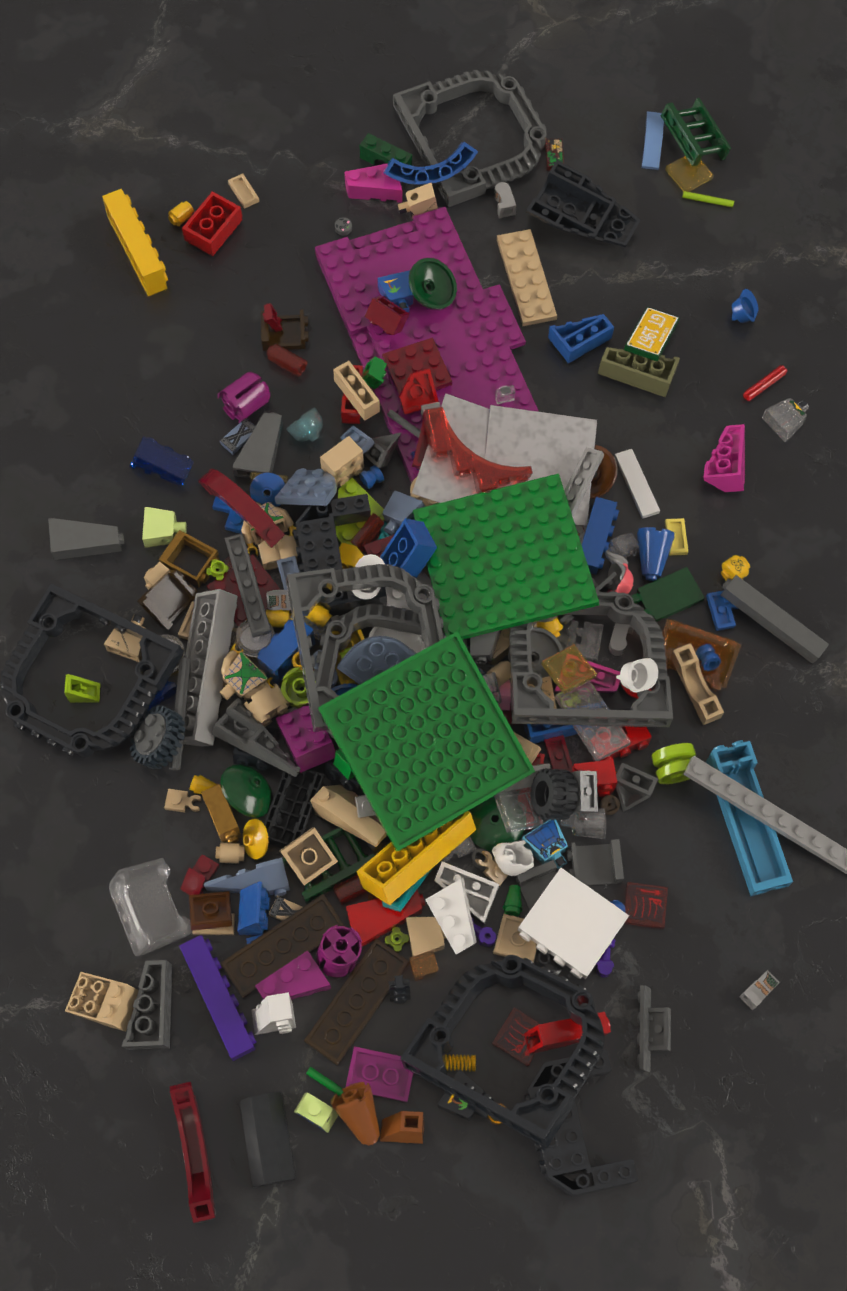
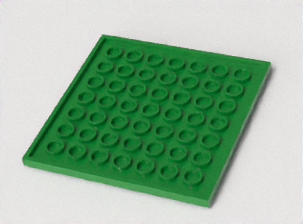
M559 473L413 510L415 520L424 522L437 546V549L427 562V568L435 598L439 600V614L443 619V629L446 637L458 631L463 640L599 605V599Z
M458 631L317 708L396 851L405 848L535 772Z

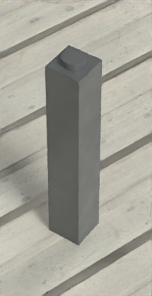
M735 575L732 580L728 578L723 584L722 588H724V591L721 593V596L812 664L820 658L829 644L739 576Z

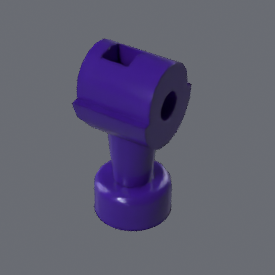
M473 923L479 944L485 947L493 946L496 941V934L492 931L493 928H481Z
M615 939L612 940L595 965L596 973L599 977H608L614 968V963L610 960V950L615 947Z

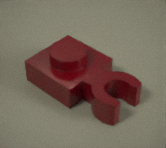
M271 303L264 305L265 313H263V319L265 323H268L275 332L283 331L280 324L282 320L277 316V311Z

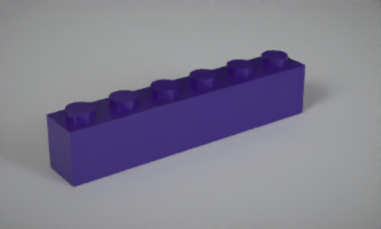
M201 934L179 945L232 1061L256 1050L253 1045L257 1043L252 1031L248 1033L244 1026L248 1022L243 1012L239 1014L236 1009L239 1003L235 995H230L227 988L230 987L227 977L226 975L221 977L218 970L222 968L217 957L213 958L210 953L213 947L209 939L204 940Z

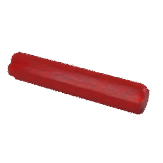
M780 365L746 390L743 397L747 401H751L786 375L787 369Z

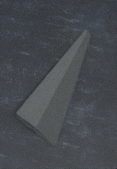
M239 698L227 708L226 713L214 724L212 735L294 777L298 775L301 768L295 766L290 760V755L280 749L279 743L261 723L258 724L252 717V712L250 710L247 711L243 707L242 701Z

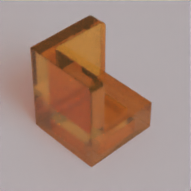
M433 951L409 958L415 981L421 980L423 976L438 972L439 970Z

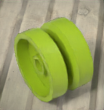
M674 744L652 753L653 765L659 768L656 771V776L660 784H674L690 779L683 774L691 758L696 756L693 744Z

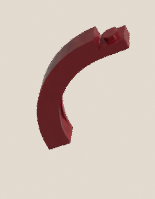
M210 469L198 480L210 495L218 497L232 508L270 548L285 536L273 522V519L247 493L218 470Z
M191 1082L170 1086V1094L183 1149L189 1208L193 1223L215 1218L209 1162Z

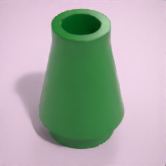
M509 886L503 905L504 914L518 917L523 911L520 886Z

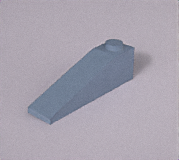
M282 858L256 864V869L239 870L234 877L232 875H225L204 882L206 891L210 892L230 891V893H240L242 889L259 881L263 883L264 888H267L268 895L282 896L286 894V891H290Z

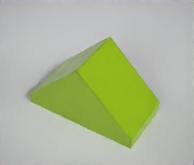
M67 674L64 693L70 703L99 702L101 683Z

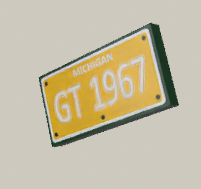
M646 307L626 342L624 350L658 361L676 329L680 317Z

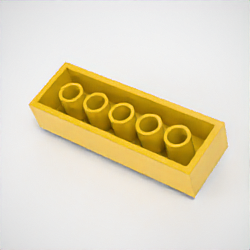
M121 188L103 195L102 198L108 219L147 295L151 296L167 289L166 281H168L165 273L164 263L159 261L156 248H152L151 238L149 234H145V227L142 221H138L137 211L135 207H131L132 203L128 194L125 195Z
M469 811L463 813L399 851H396L390 842L357 870L362 887L386 904L391 905L476 831L471 813Z

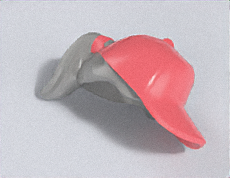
M606 551V558L612 563L608 571V577L614 572L617 574L613 578L615 582L608 587L607 592L615 591L617 593L629 594L633 587L634 578L628 569L627 560L623 556Z

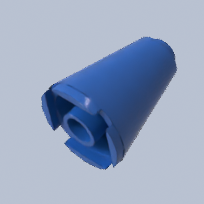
M654 527L638 529L637 539L642 576H645L646 580L656 581L657 578L661 577L675 538L673 531L667 529L658 531Z

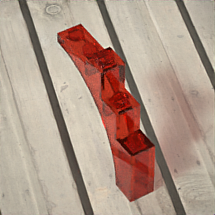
M443 407L424 410L422 416L431 458L444 459L450 455L454 476L463 478L470 476L472 473L477 494L482 492L490 493L491 490L497 489L498 484L504 486L510 484L511 481H517L518 483L528 481V478L533 474L531 466H504L475 454L453 432Z

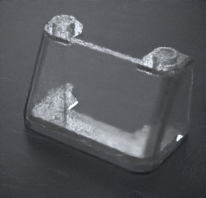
M163 858L120 869L109 884L113 902L132 951L137 957L192 933L190 919H187L185 916L179 917L166 885L170 875V868L165 864Z

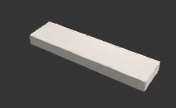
M629 449L615 454V460L641 518L644 519L659 514L660 509L633 450Z

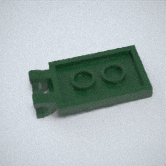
M687 567L637 589V594L631 595L634 603L637 605L642 603L645 607L644 611L652 615L656 622L703 602L705 599Z

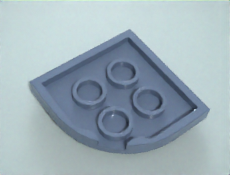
M299 469L275 496L276 504L327 506L337 492L336 480L333 475L323 471V469Z
M369 637L355 644L339 662L337 669L358 684H362L415 655L417 652L392 637Z

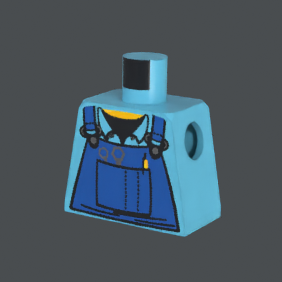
M550 819L522 837V840L526 842L524 846L527 849H531L533 856L541 864L554 860L557 869L567 864L562 854L567 851L568 845L556 820Z

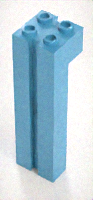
M740 740L732 743V747L729 748L724 745L714 747L705 763L763 797L754 771L758 762L751 742ZM717 795L750 896L789 887L793 880L776 831Z

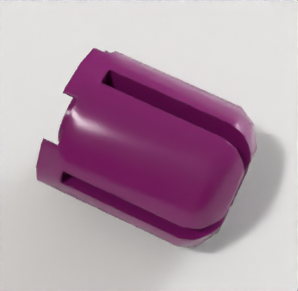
M247 372L218 393V399L221 397L225 404L223 407L224 411L232 420L236 418L239 420V423L269 401V387L265 381L260 383L262 377L258 374Z
M335 925L323 934L316 959L319 967L324 966L322 971L326 975L343 977L347 975L348 971L351 972L354 969L362 950V940L358 932L352 927Z

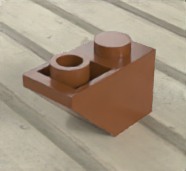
M401 1111L382 1119L380 1141L423 1144V1112Z

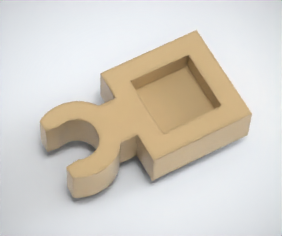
M168 789L164 808L165 810L185 813L186 807H189L192 811L198 812L200 808L193 806V802L201 801L202 799L199 795L188 797V791Z
M482 851L486 859L484 862L476 859V863L479 866H485L486 869L483 873L500 886L508 875L501 871L496 864L495 858L492 860V855L488 851Z

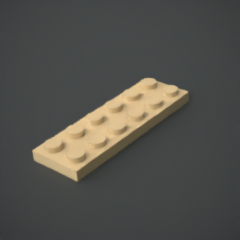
M531 229L497 235L498 246L522 326L557 320L556 310Z

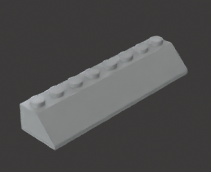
M221 589L196 593L185 655V657L191 659L185 737L183 740V744L212 746L215 739L212 731L214 724L218 721L219 706L222 699L219 692L222 690L224 683L221 668L231 644L230 639L238 597Z

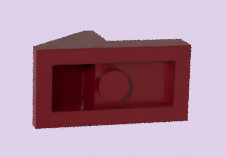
M202 854L192 869L189 867L180 889L188 895L202 894L205 889L204 882L212 879L220 865Z

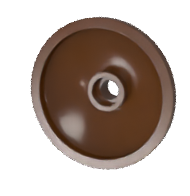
M595 445L594 449L602 451L604 457L596 471L597 477L591 481L590 499L606 494L613 486L617 477V463L614 456L606 448Z

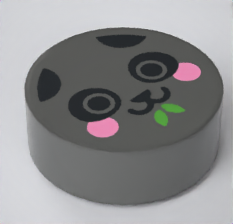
M348 218L337 219L335 222L336 233L342 236L350 234L352 222Z

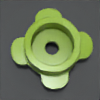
M215 559L212 560L211 566L207 568L206 573L220 581L223 580V575L225 572H228L229 568L224 562Z
M394 927L392 933L385 937V943L390 944L396 952L401 951L403 945L409 941V936L403 934L399 927Z

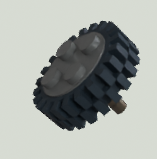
M156 706V708H151V712H145L146 717H143L141 724H138L137 731L132 733L134 738L131 739L130 743L134 745L130 746V750L133 751L131 755L136 762L152 769H161L162 766L168 765L167 761L171 762L173 760L172 755L176 756L178 754L176 748H181L182 746L179 741L184 740L185 737L181 735V733L185 732V728L182 727L185 725V722L179 713L164 706Z

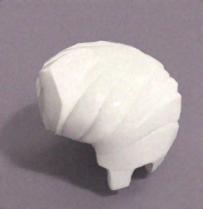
M524 840L512 843H498L492 849L496 864L504 874L516 876L534 867L533 853L531 849L524 847V844H526Z

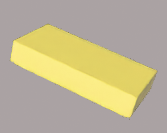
M684 518L666 519V529L675 533L669 556L688 555Z

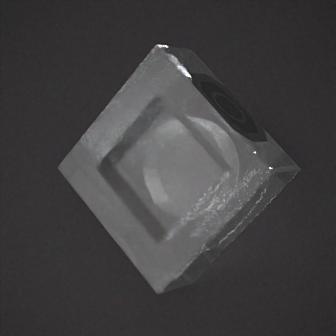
M514 385L502 386L496 389L495 400L497 404L515 401L516 391Z

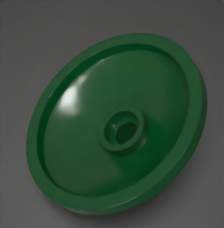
M423 258L417 261L410 269L409 286L411 292L423 306L432 310H441L448 307L454 301L457 293L456 280L451 270L443 262L434 258Z
M233 765L227 768L221 776L220 783L222 792L229 804L238 812L249 817L258 818L266 815L273 801V793L267 780L258 771L248 766Z
M498 793L468 810L476 827V831L469 837L481 849L492 852V849L498 843L519 841L524 833L525 815L523 809L509 795ZM497 816L499 821L493 822L491 820L492 817Z

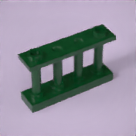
M700 98L696 99L690 109L677 111L673 103L666 104L660 116L691 166L698 165L702 156L717 153L722 161L725 160L731 147ZM693 115L696 119L695 122L685 123L682 117ZM701 128L705 134L693 136L690 129ZM709 140L712 147L701 148L697 142Z
M338 827L321 837L337 859L340 872L332 875L329 874L328 870H325L321 873L322 882L315 885L310 881L304 885V892L301 894L306 904L357 877V870L374 857L373 854L365 855L353 834ZM344 834L358 857L357 863L353 865L347 864L334 841ZM283 857L282 859L284 865H289L286 859Z

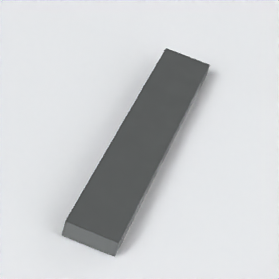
M243 533L227 537L225 542L252 637L269 634L271 629Z

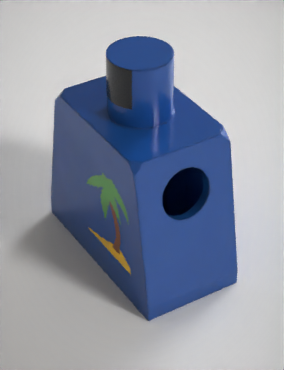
M410 270L378 277V290L380 294L409 312L408 306L413 304V294L409 286Z

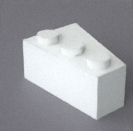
M464 878L425 899L455 954L477 943Z
M289 992L267 996L261 1001V1004H258L255 1009L251 1010L255 1035L275 1031L284 1034L292 1032V1028H296L293 1003Z

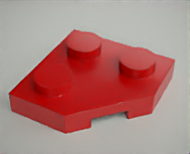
M429 368L411 373L399 395L403 414L421 410V405L439 402Z

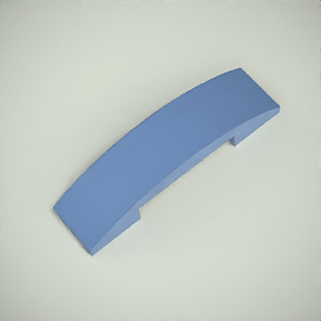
M647 111L642 168L659 170L664 121L660 116L662 113Z

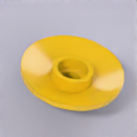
M251 819L246 823L243 830V845H245V851L249 857L260 859L266 854L268 849V832L261 820Z

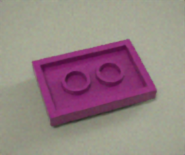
M354 1046L346 1087L358 1082H364L365 1085L369 1083L373 1096L407 1103L413 1072L404 1068L400 1060L401 1056Z

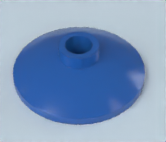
M261 473L253 479L250 485L251 498L261 505L269 502L274 507H278L281 504H276L275 496L284 487L285 482L274 473ZM264 490H269L271 494L266 495Z

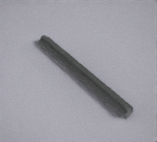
M187 657L179 660L174 710L183 717L182 720L184 722L191 659ZM183 740L179 741L182 744L181 748H176L178 754L176 756L172 755L173 760L169 762L170 770L177 771L181 769Z

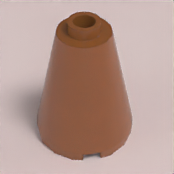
M364 1082L354 1083L343 1088L344 1093L339 1097L336 1093L331 1099V1106L361 1144L373 1145L378 1141L380 1129L372 1089L369 1083L367 1085Z

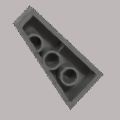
M167 960L145 961L138 986V995L134 1000L131 1020L128 1022L126 1038L122 1044V1047L128 1050L170 1048L172 964Z

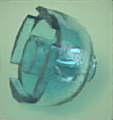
M312 408L303 414L300 419L294 421L287 428V431L299 442H306L308 440L313 442L321 436L319 432L323 428V419L318 410Z

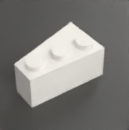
M442 862L434 881L444 889L464 878L470 912L485 924L499 884Z

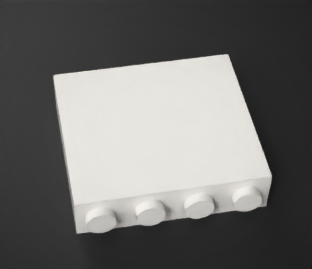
M560 868L520 924L518 931L520 932L519 936L527 942L531 940L536 943V948L544 954L548 952L554 956L553 960L562 967L566 965L572 969L570 972L579 979L581 977L586 979L629 915Z

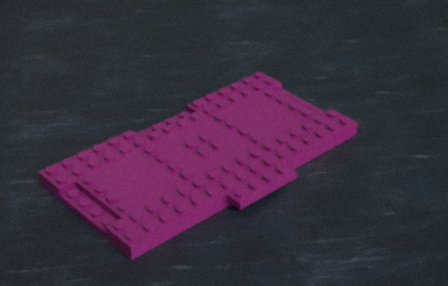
M446 207L413 216V221L352 240L345 237L315 247V255L363 366V370L366 364L375 356L383 360V353L433 337L452 379L451 386L436 390L440 407L442 406L445 394H449L490 409V405L539 412L511 352L512 349L524 346L526 344L525 338L500 284L486 289L482 288ZM423 258H434L443 262L453 273L457 284L456 297L448 307L441 310L429 309L419 303L413 295V304L408 306V313L410 314L402 331L395 335L385 333L384 329L373 325L369 319L364 317L372 298L381 295L378 290V277L409 271L417 261ZM386 367L384 370L386 371L383 378L384 382L376 389L372 387L371 389L380 400V410L390 434L401 433L396 448L412 484L420 470L419 468L412 467L418 437L387 416V413L392 409L419 430H421L423 419L421 410L403 414L399 395ZM510 387L511 392L503 394L501 393V388Z

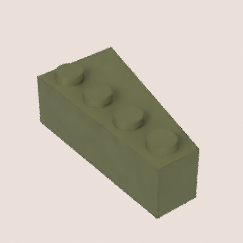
M607 347L602 357L598 374L666 397L680 358L673 357V359L665 358V355H661L658 361H654L623 349Z

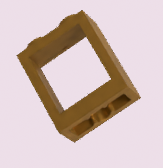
M179 530L159 558V562L169 570L180 571L185 577L184 580L199 588L209 578L206 570L210 568L212 560L220 559L216 549ZM185 545L209 557L196 577L172 564Z
M220 784L202 791L201 794L222 843L238 842L242 836Z

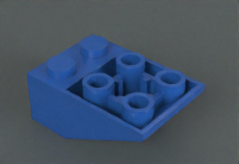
M261 881L240 891L237 928L239 935L258 936L264 934V930H268V918L265 910H269L270 897H268L267 888H264Z

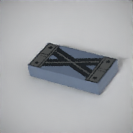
M246 418L220 440V444L234 455L246 444L256 426Z

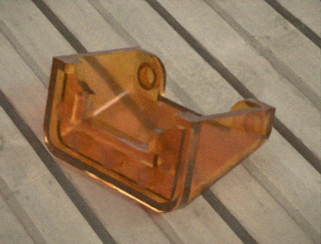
M667 618L662 631L666 667L676 670L670 657L673 650L691 643L696 653L700 646L711 644L715 649V653L720 657L721 664L714 670L706 671L701 665V661H699L701 673L704 680L710 683V687L721 690V687L726 689L741 643Z

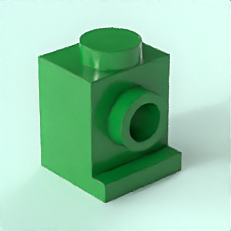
M375 356L366 364L361 377L368 386L376 389L384 382L383 378L386 374L384 370L387 363Z

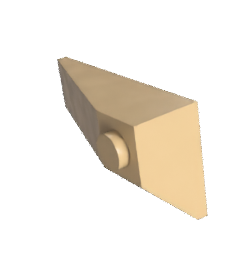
M341 785L323 786L310 800L317 816L375 847L387 835L375 815L358 817L355 801L357 794L346 790Z

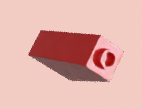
M417 889L401 912L383 907L382 900L379 898L346 906L350 927L358 932L362 940L361 946L364 947L390 932L394 927L405 923L406 918L415 917L422 913V906H425L423 894H419Z
M600 1012L597 1014L601 1020L605 1036L611 1032L610 1021L606 1017L605 1012ZM570 1018L539 1024L523 1035L525 1037V1045L527 1044L526 1049L530 1055L579 1043L583 1032L582 1026Z

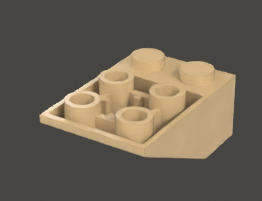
M81 972L65 1011L126 1032L128 1022L131 1020L134 1000L137 998L139 990L125 983Z

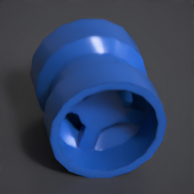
M375 465L370 467V471L359 473L366 489L372 488L375 482L381 483L384 481L381 470Z
M711 644L702 645L696 650V655L699 661H701L704 670H714L721 664V659L715 653V649Z

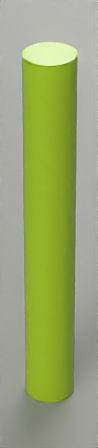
M684 191L682 198L732 208L734 205L733 200Z

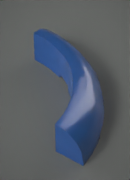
M462 142L447 159L438 164L425 167L407 165L392 158L383 174L408 184H433L444 181L459 173L474 159L478 151L467 143Z

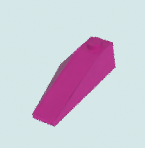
M730 425L725 427L718 440L719 444L716 449H713L710 460L705 464L704 481L724 492L744 491L745 425Z

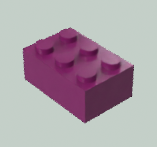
M309 705L276 718L280 733L296 765L301 768L300 773L335 758L336 752L327 731H313Z

